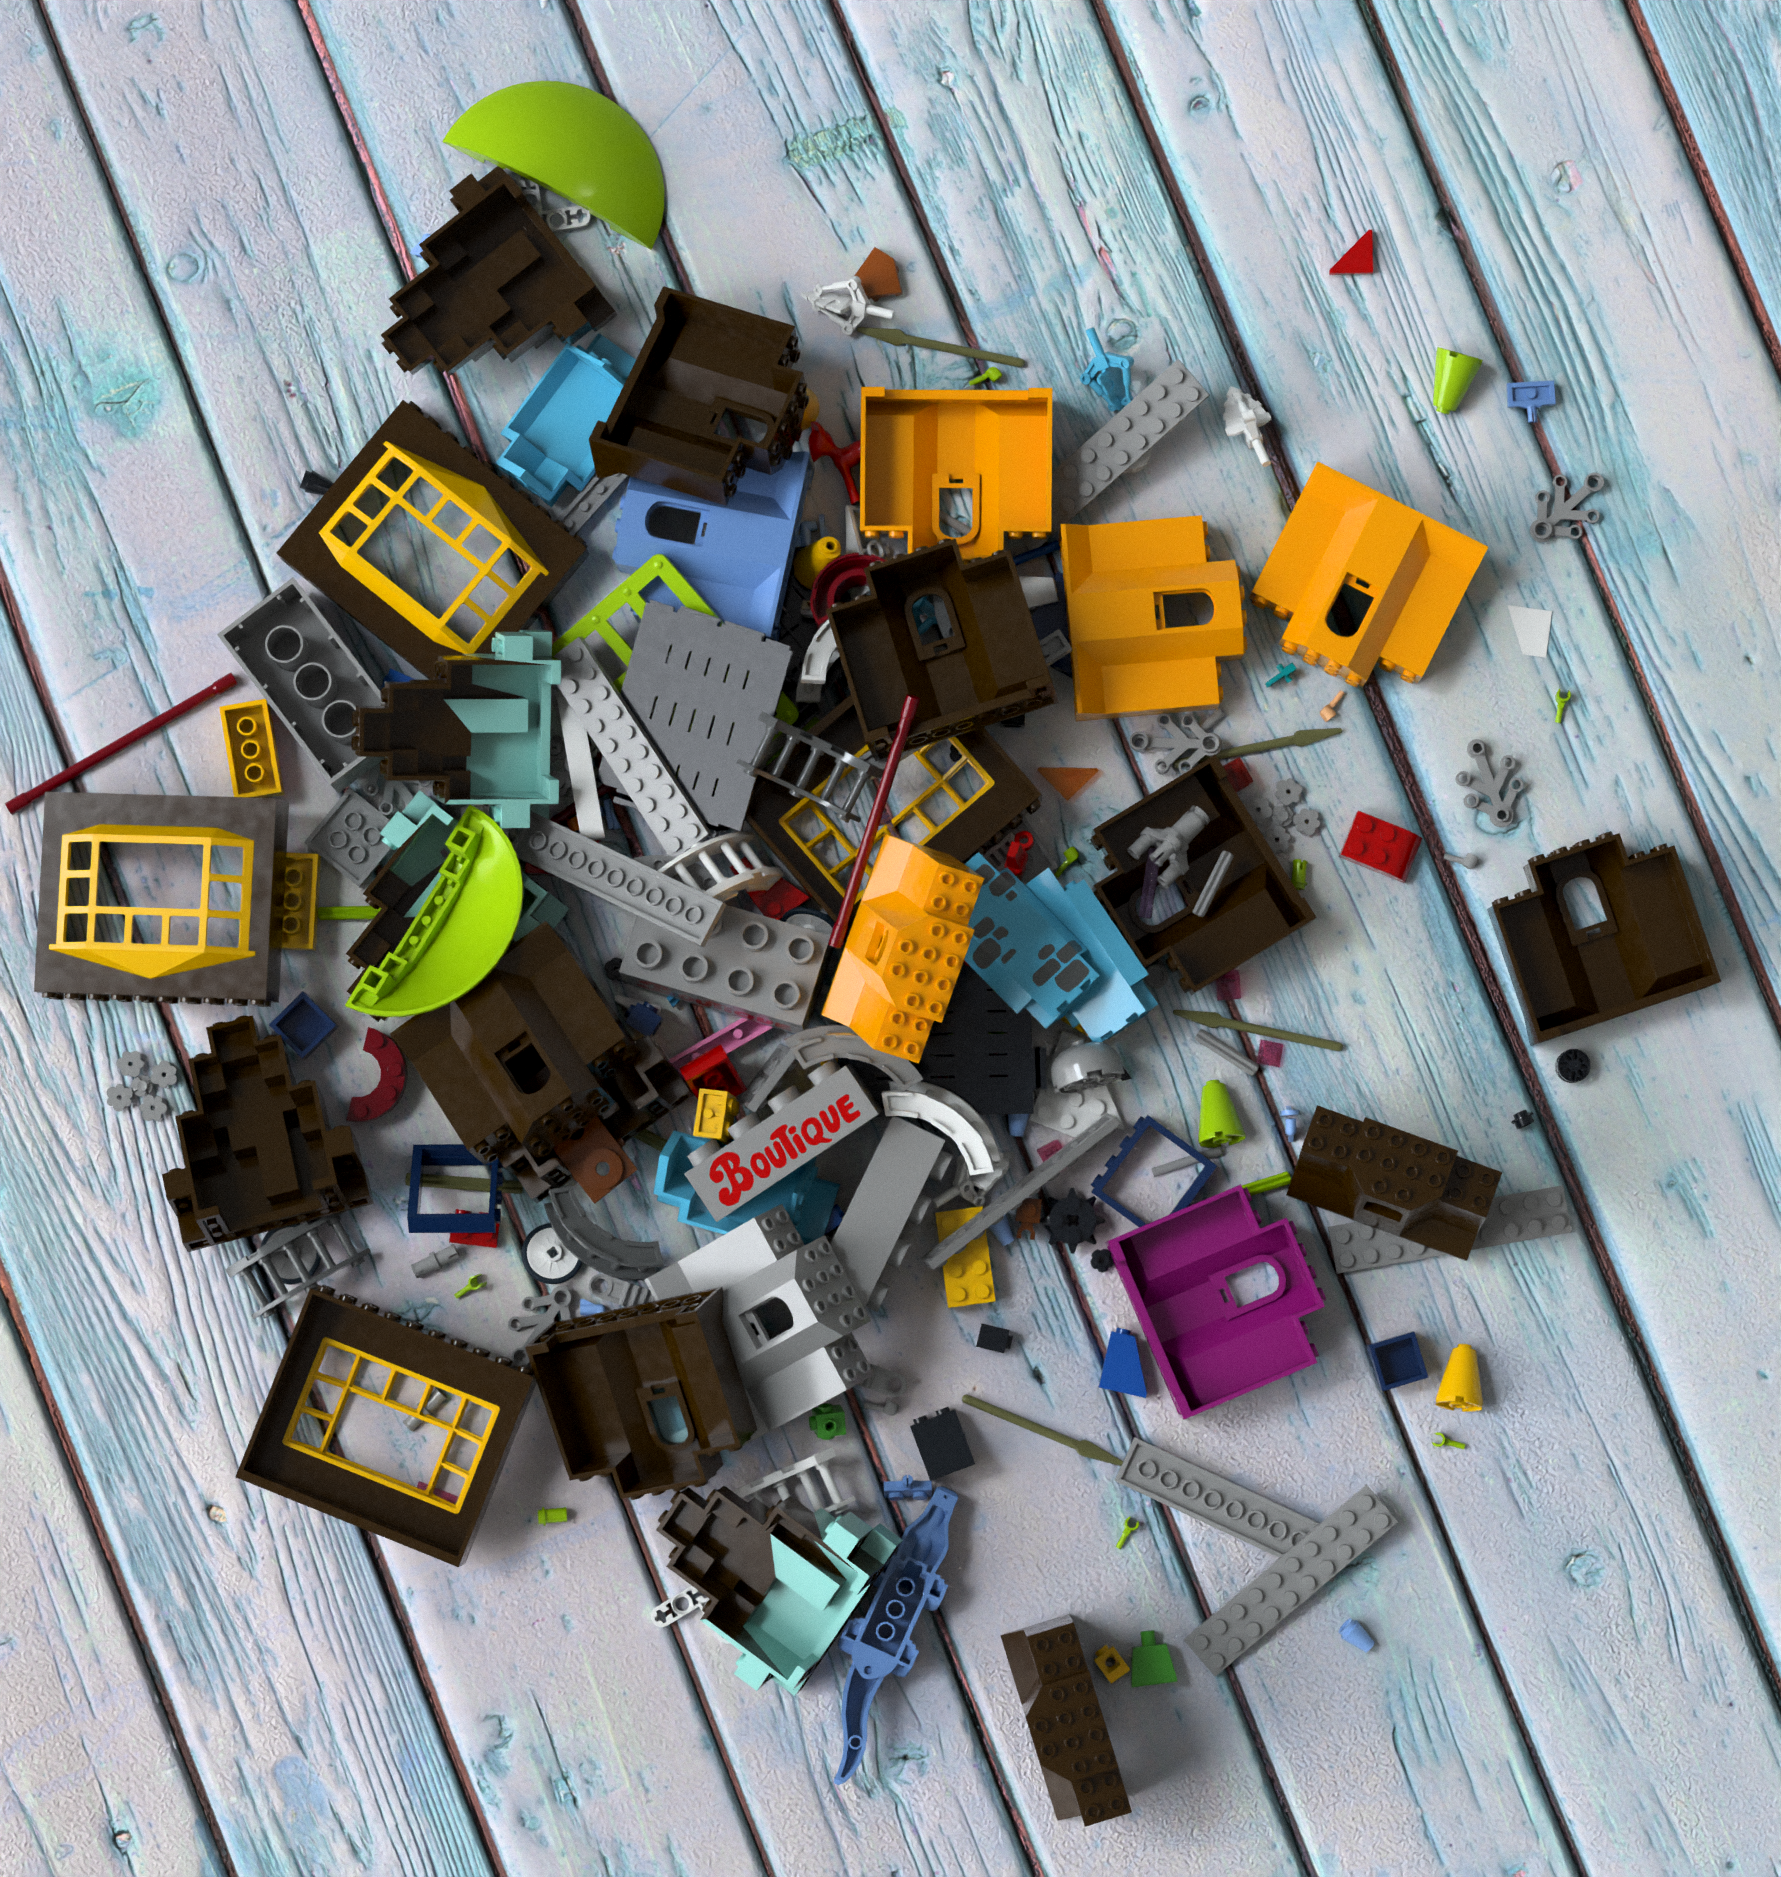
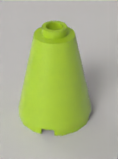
M1437 347L1433 405L1437 406L1436 411L1450 415V411L1457 410L1482 365V359Z
M1220 1080L1207 1081L1206 1085L1202 1087L1198 1133L1200 1146L1215 1148L1221 1147V1144L1229 1142V1146L1245 1140V1131L1226 1085L1220 1083Z

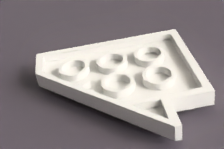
M1063 1031L1046 1074L1047 1089H1040L1034 1105V1114H1031L1029 1121L1076 1138L1108 1113L1116 1117L1120 1123L1117 1129L1123 1131L1124 1125L1106 1085L1095 1089L1078 1090L1076 1088L1077 1093L1058 1095L1055 1093L1051 1079V1066L1054 1059L1062 1051L1072 1047V1043L1085 1040Z

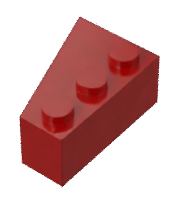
M746 856L740 859L746 868L754 869ZM733 865L729 867L734 876L739 874ZM782 877L768 891L756 890L748 892L744 889L763 916L780 921L788 910L801 907L810 900V897Z

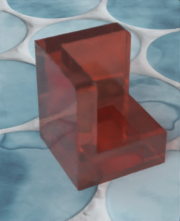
M1240 757L1223 766L1228 774L1227 779L1236 793L1254 782Z

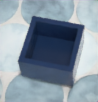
M303 991L269 1024L304 1060L339 1027Z
M1414 1331L1366 1345L1380 1391H1386L1429 1378Z

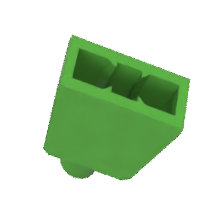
M1154 1630L1141 1631L1142 1646L1132 1647L1131 1687L1177 1682V1676L1167 1644H1156Z

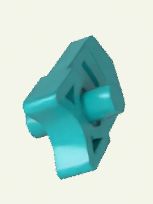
M1292 662L1285 668L1282 663L1277 665L1276 668L1280 673L1265 683L1266 687L1272 686L1282 678L1287 683L1291 682L1293 679L1290 674L1297 669Z

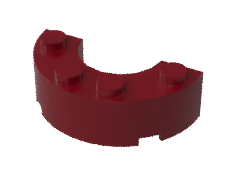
M852 553L836 558L820 571L812 585L813 589L810 598L811 611L818 629L828 620L826 609L838 603L841 596L847 590L855 586L869 587L864 568L868 567L872 562H885L886 560L873 554L870 556Z
M370 1027L367 1030L363 1051L372 1054L378 1061L381 1069V1078L377 1087L370 1094L351 1098L346 1119L351 1122H369L384 1116L399 1103L407 1085V1064L401 1050L390 1037Z

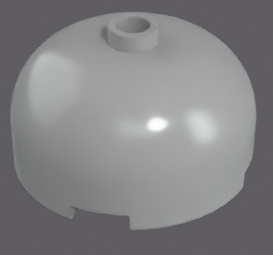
M1085 1040L1072 1043V1047L1062 1051L1054 1059L1051 1066V1079L1055 1093L1058 1095L1077 1093L1076 1088L1078 1090L1095 1089L1122 1078L1121 1074H1125L1120 1056L1114 1048L1102 1042L1086 1043Z

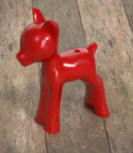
M811 421L812 432L808 437V447L813 462H816L822 456H829L843 477L851 505L859 504L860 495L852 478L851 468L861 462V439L844 448H839L834 443L830 433L824 430L819 422Z

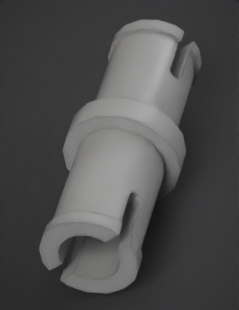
M452 1244L437 1253H429V1257L411 1264V1268L416 1278H420L424 1274L435 1269L438 1271L442 1269L443 1265L457 1258L459 1259L460 1254L456 1246Z
M435 1388L426 1407H423L421 1412L424 1415L433 1416L432 1412L447 1399L446 1395L440 1389ZM411 1415L403 1421L405 1426L412 1432L423 1422V1420Z

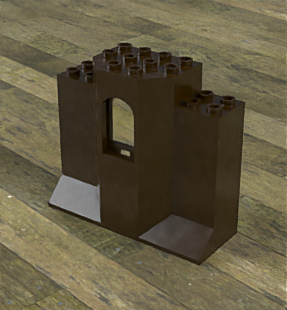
M663 286L654 304L656 320L607 421L598 420L589 437L596 476L602 479L622 473L727 506L729 499L734 498L737 491L736 484L739 478L742 479L744 477L746 468L773 475L783 468L786 460H790L793 453V445L801 437V425L804 411L809 402V396H807L806 392L807 383H805L804 372L791 369L793 364L797 363L800 358L801 350L798 349L799 337L796 336V329L793 325ZM725 412L767 425L766 435L759 443L741 437L733 440L715 433Z
M943 539L937 545L931 547L922 546L910 554L905 555L901 553L894 555L891 560L885 562L875 561L870 563L868 567L864 568V572L872 595H859L853 599L854 601L847 603L838 602L831 605V608L826 609L865 741L875 761L888 758L907 694L919 697L920 702L902 753L1059 703L1010 550H999L992 553L990 557L984 559L981 557L974 558L968 564H964L956 539ZM939 596L945 603L954 636L922 645L912 613V607L918 600L924 597ZM947 644L948 649L934 652L933 648Z
M1213 755L1092 830V837L1090 839L1094 848L1097 851L1101 850L1105 855L1103 862L1108 870H1114V873L1093 885L1094 895L1143 967L1146 968L1167 956L1166 964L1172 973L1175 971L1181 978L1178 981L1184 993L1189 992L1191 996L1281 940L1309 925L1317 918L1304 897L1301 898L1230 784L1227 779L1228 774L1216 755ZM1193 805L1195 807L1198 806L1207 814L1210 822L1207 825L1205 824L1200 833L1188 844L1189 849L1186 852L1189 870L1175 880L1189 906L1158 925H1147L1139 918L1136 912V901L1140 896L1160 885L1157 877L1170 866V861L1167 859L1162 866L1156 865L1155 862L1161 855L1154 861L1150 859V855L1157 849L1155 846H1150L1138 860L1128 853L1127 848L1141 836L1140 833L1146 827L1152 829L1171 828L1187 811H1190ZM1222 851H1228L1234 855L1233 860L1205 916L1199 917L1193 913V909ZM1183 881L1186 882L1192 893L1189 894L1182 884Z
M1612 831L1598 835L1594 842L1590 843V840L1586 839L1569 847L1570 850L1565 846L1553 850L1546 858L1544 854L1527 860L1528 864L1523 867L1530 889L1518 892L1514 895V899L1509 900L1508 896L1491 902L1492 906L1487 911L1524 1016L1530 1046L1721 982L1674 845L1668 847L1667 843L1650 849L1649 854L1645 855L1644 851L1628 857L1620 833L1613 835ZM1579 877L1588 878L1595 885L1606 921L1575 930L1563 895V889L1572 879ZM1597 928L1600 929V933L1587 936L1586 932Z
M544 921L511 945L487 977L468 993L448 1005L413 1016L390 1033L391 1037L418 1071L466 1149L484 1165L495 1161L502 1152L516 1146L519 1141L537 1158L548 1155L552 1148L560 1142L570 1139L574 1132L588 1126L592 1119L599 1114L607 1112L616 1103L602 1080L614 1075L618 1068L632 1062L636 1055L641 1052L571 945L547 921ZM518 1041L521 1043L519 1047L509 1052L508 1049ZM531 1045H534L551 1074L547 1084L541 1090L532 1094H525L506 1063Z
M1317 1105L1286 1196L1467 1261L1475 1238L1487 1217L1502 1172L1457 1156L1458 1150L1367 1117L1362 1122Z
M722 1287L553 1322L525 1347L570 1481L579 1479L580 1482H583L596 1475L607 1477L613 1474L621 1499L630 1497L631 1500L639 1499L644 1494L649 1493L652 1496L660 1495L670 1489H673L674 1492L680 1491L690 1485L701 1487L708 1484V1480L715 1476L717 1471L724 1465L720 1455L722 1450L728 1449L729 1452L740 1450L743 1447L742 1445L751 1439V1436L758 1429L722 1322L724 1293ZM664 1387L665 1392L655 1394L654 1389ZM671 1396L677 1397L688 1431V1437L685 1441L672 1442L664 1438L651 1403L652 1400Z
M1067 1614L1000 1635L1057 1821L1081 1816L1086 1827L1131 1813L1132 1810L1090 1672L1070 1615Z

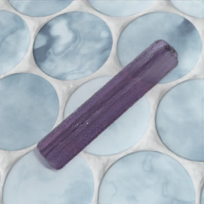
M1150 848L1147 856L1139 917L1145 919L1152 917L1159 866L1155 862L1161 855L1154 861L1150 859V855L1156 848Z

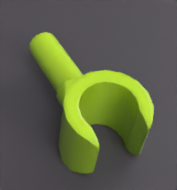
M990 367L984 374L969 381L970 386L976 385L987 378L994 383L1002 377V373L998 368Z
M1560 689L1555 695V700L1558 703L1556 723H1561L1563 709L1571 697L1569 690L1566 699L1559 696Z
M1070 847L1063 853L1067 860L1054 873L1057 878L1060 877L1071 863L1078 859L1079 853L1075 847Z
M482 1274L474 1275L469 1278L468 1284L455 1293L454 1296L458 1299L472 1289L483 1288L487 1285V1281L479 1284L477 1279Z
M1440 1432L1434 1433L1435 1435H1441L1443 1438L1441 1444L1432 1442L1436 1447L1446 1445L1460 1449L1465 1448L1464 1443L1445 1438Z
M1130 1517L1124 1521L1125 1529L1116 1545L1117 1548H1122L1130 1533L1138 1528L1139 1521H1137L1134 1528H1130L1127 1525Z

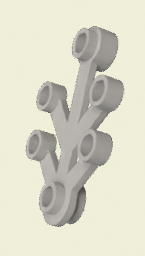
M1593 472L1587 475L1584 480V486L1565 503L1564 495L1567 478L1562 474L1556 475L1552 481V485L1555 488L1554 513L1547 519V503L1550 500V494L1545 490L1539 491L1535 496V501L1538 504L1537 520L1530 526L1531 537L1537 542H1546L1552 536H1567L1572 540H1577L1582 535V528L1579 525H1572L1570 527L1554 525L1560 520L1586 521L1589 524L1596 523L1600 517L1597 510L1576 511L1572 509L1590 492H1598L1603 487L1604 479L1599 473ZM1556 479H1563L1564 485L1558 486ZM1592 479L1596 480L1597 487H1591L1589 481ZM1539 494H1545L1547 500L1541 502L1538 498ZM1588 513H1594L1596 515V519L1593 521L1588 518ZM1538 527L1545 529L1544 535H1540L1537 532ZM1576 528L1579 531V535H1571V529Z
M1167 713L1160 714L1157 722L1160 728L1166 729L1175 739L1148 738L1144 732L1140 731L1133 733L1130 737L1131 748L1136 752H1143L1147 748L1173 749L1163 759L1156 761L1155 769L1160 775L1168 773L1169 766L1188 749L1198 750L1188 760H1182L1179 763L1178 768L1181 774L1187 772L1181 769L1184 764L1190 765L1189 770H1191L1205 756L1212 757L1219 754L1223 746L1221 738L1215 733H1206L1196 723L1194 716L1191 714L1183 715L1181 724L1183 728L1191 730L1198 739H1188L1172 722L1171 716ZM1162 718L1169 719L1167 724L1160 723ZM1185 719H1192V724H1184ZM1143 740V746H1136V741ZM1209 742L1215 743V747L1212 749L1207 748L1206 745ZM1164 763L1167 766L1164 770H1159L1158 765Z
M1474 739L1467 745V754L1476 760L1484 783L1471 778L1466 771H1461L1456 775V783L1489 796L1492 805L1480 801L1478 796L1473 793L1465 796L1464 805L1467 808H1475L1488 814L1490 821L1495 826L1506 827L1513 820V811L1510 807L1517 792L1523 788V781L1517 777L1512 778L1508 783L1509 790L1502 802L1499 791L1509 770L1514 767L1515 759L1510 755L1504 756L1500 760V768L1493 780L1484 755L1486 753V744L1480 739ZM1473 745H1480L1481 752H1474ZM1504 759H1510L1512 765L1506 767L1503 764ZM1459 775H1466L1467 782H1460ZM1513 781H1518L1520 783L1519 789H1514L1511 784ZM1468 797H1473L1475 799L1474 805H1469L1467 803ZM1499 811L1505 812V819L1498 818L1497 814Z
M380 762L370 769L369 781L364 788L365 793L370 797H375L379 793L377 782ZM385 780L383 802L379 805L380 813L385 816L393 813L394 788L407 805L414 798L403 782L427 787L431 784L432 780H428L426 784H422L420 781ZM371 785L376 787V792L373 794L368 793V787ZM384 804H389L391 807L387 813L382 811Z
M558 1286L552 1290L551 1295L537 1298L526 1297L523 1299L522 1307L526 1311H532L537 1306L551 1305L546 1313L523 1318H510L508 1326L513 1331H518L522 1327L537 1325L524 1346L513 1351L511 1358L516 1366L529 1364L530 1361L525 1347L554 1322V1317L559 1310L562 1320L571 1319L569 1307L573 1304L574 1294L569 1287ZM560 1293L566 1294L567 1299L565 1302L558 1300ZM528 1299L534 1303L530 1309L525 1307V1301ZM512 1320H519L520 1326L513 1328L511 1326ZM520 1352L526 1354V1359L523 1362L517 1358Z

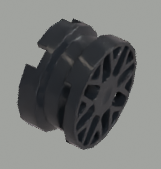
M1569 1049L1561 1053L1555 1062L1556 1074L1562 1081L1567 1083H1576L1585 1079L1591 1068L1588 1056L1578 1049Z

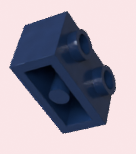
M646 1001L643 1005L639 1002L636 1006L631 1004L624 1015L627 1017L625 1023L645 1036L649 1035L651 1038H653L664 1019L656 1014L658 1009Z

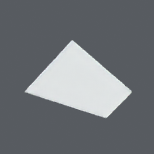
M1507 605L1522 654L1546 658L1552 611Z

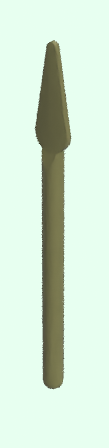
M857 328V331L895 346L904 343L1015 367H1023L1025 365V361L1022 358L904 334L900 329Z
M1342 729L1299 730L1291 736L1223 749L1216 756L1221 760L1294 744L1301 747L1342 732ZM1191 756L1177 759L1173 763V767L1178 768L1182 760H1188ZM1205 756L1197 764H1200L1205 760L1209 759L1210 756Z
M1173 1010L1174 1015L1210 1028L1225 1027L1334 1051H1341L1343 1049V1044L1337 1041L1223 1018L1216 1012Z
M965 1394L962 1396L963 1403L1073 1448L1081 1456L1121 1466L1123 1463L1120 1459L1087 1440L1078 1441L971 1395Z

